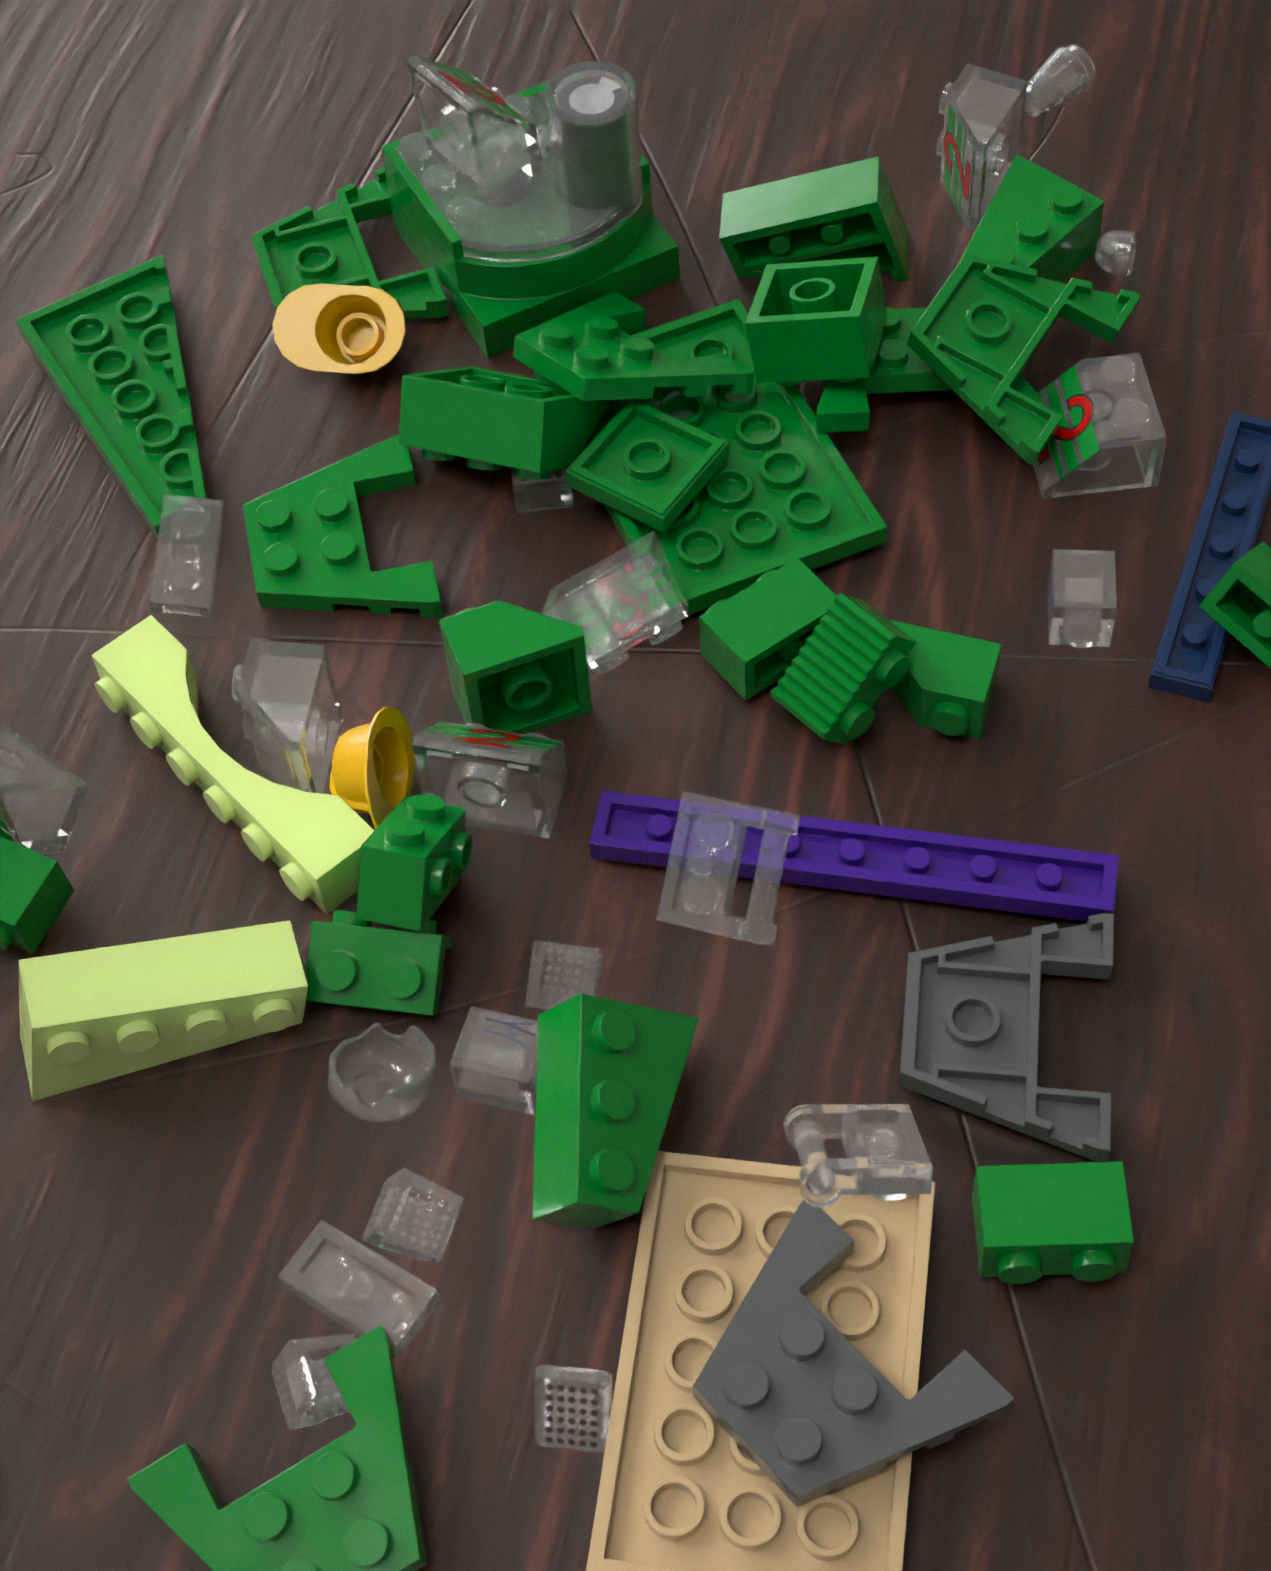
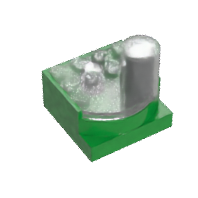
M598 61L573 64L556 73L549 81L502 98L509 107L527 121L515 118L497 103L495 104L510 116L503 115L491 104H488L497 112L485 105L381 146L395 229L423 269L434 268L446 301L487 358L514 348L515 335L606 294L617 292L627 299H631L680 278L679 246L652 212L650 163L642 155L640 145L637 85L632 75L620 66Z

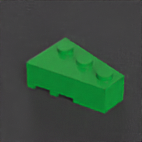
M1016 154L961 259L967 253L1037 269L1036 277L1062 283L1098 251L1105 201Z
M879 156L723 193L719 240L737 277L762 278L767 264L878 257L880 273H892L891 281H909L910 235Z

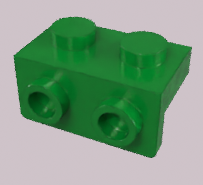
M334 909L332 922L312 921L305 974L308 985L306 1001L438 1015L445 950L452 949L454 936L436 934L437 921L429 920L421 931L401 927L390 929L372 927L371 921L357 919V912Z

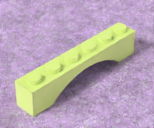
M152 615L91 655L100 680L94 685L108 708L114 713H118L123 709L131 717L130 723L141 741L150 749L158 745L167 754V762L176 776L185 785L189 786L195 782L204 791L203 797L207 805L219 820L227 823L232 819L242 829L241 835L243 840L259 860L264 862L271 858L281 868L279 872L284 883L299 900L304 901L310 897L328 914L358 891L361 845L374 830L338 795L305 792L273 783L245 769L223 752L199 721V685L187 649Z

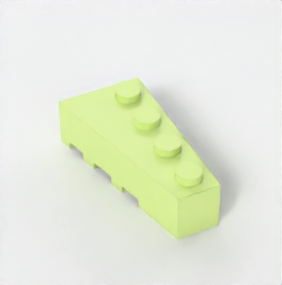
M290 920L19 960L20 1038L32 1102L303 1023L308 985Z

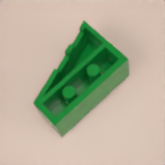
M580 993L538 1015L532 1220L594 1230L639 1213L699 1018Z

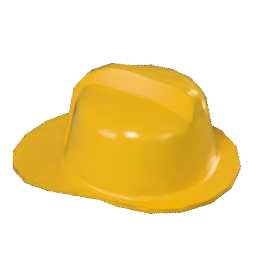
M322 283L302 286L289 293L280 303L272 323L274 341L283 357L299 368L327 373L364 374L381 369L390 363L399 352L406 333L404 313L396 299L382 289L369 286Z
M383 707L374 715L371 723L351 728L338 738L333 752L329 783L332 795H338L355 812L370 814L375 829L404 797H410L416 767L414 741L405 716L396 707Z

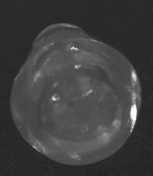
M1070 44L1066 48H1056L1025 84L1024 88L1018 92V100L1022 108L1030 116L1037 117L1042 112H1046L1087 91L1090 87V81L1096 75L1092 59L1084 49L1075 44Z

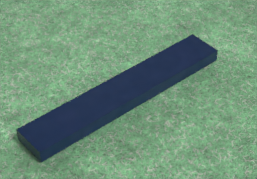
M1235 412L1230 414L1150 673L1148 688L1208 703L1210 701L1229 632L1201 609L1199 605L1235 561L1255 546L1271 491V420Z

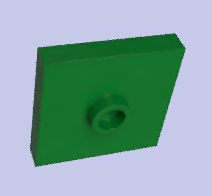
M630 399L565 471L566 485L664 533L729 458V443L636 399Z

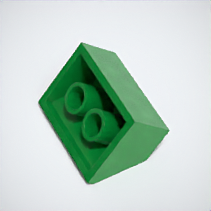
M474 366L402 375L399 444L422 449L421 457L426 459L445 461L454 460L456 456L468 458L467 466L470 468L498 470L503 465L515 468L514 476L544 480L549 478L550 471L569 467L577 459L610 400L582 401L550 380Z

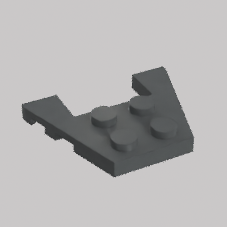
M1102 913L1088 916L1086 924L1058 929L1056 923L1033 927L1031 935L994 942L993 937L989 936L908 953L899 1085L1093 1161L1108 1162L1111 1150V1093L1039 1087L1037 1085L1041 974L1110 980L1113 969L1114 914Z
M809 1196L798 1206L693 1384L694 1398L796 1507L886 1468L887 1462L926 1446L928 1449L952 1440L956 1432L984 1420L990 1423L1000 1419L1012 1410L1014 1397L966 1350L959 1354L911 1399H906L848 1341L805 1295L854 1253V1240Z

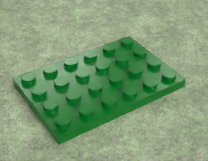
M740 299L631 335L632 337L650 340L654 343V350L675 362L723 353L754 371L745 326L749 313ZM534 371L535 378L549 380L541 374H539L538 372ZM754 374L751 394L732 395L729 385L707 386L706 396L685 397L670 387H654L653 398L636 399L729 443V458L664 533L603 503L641 571L668 557L669 562L644 575V578L647 580L672 566L676 576L651 589L654 594L676 581L679 582L685 596L663 608L669 622L709 608L719 600L731 598L754 584L765 572L773 569L777 570L797 557L812 570L887 542V525L827 433H817L816 416L795 385L784 386L778 383L757 384ZM630 399L609 401L607 408L581 453Z

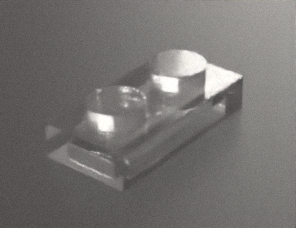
M164 494L150 594V608L152 612L211 617L224 515L223 500Z
M322 1219L278 1275L284 1289L359 1336H363L382 1324L394 1341L397 1360L440 1302L435 1288Z

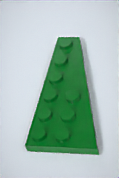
M163 255L16 319L22 338L157 539L161 541L210 518V507L170 282Z

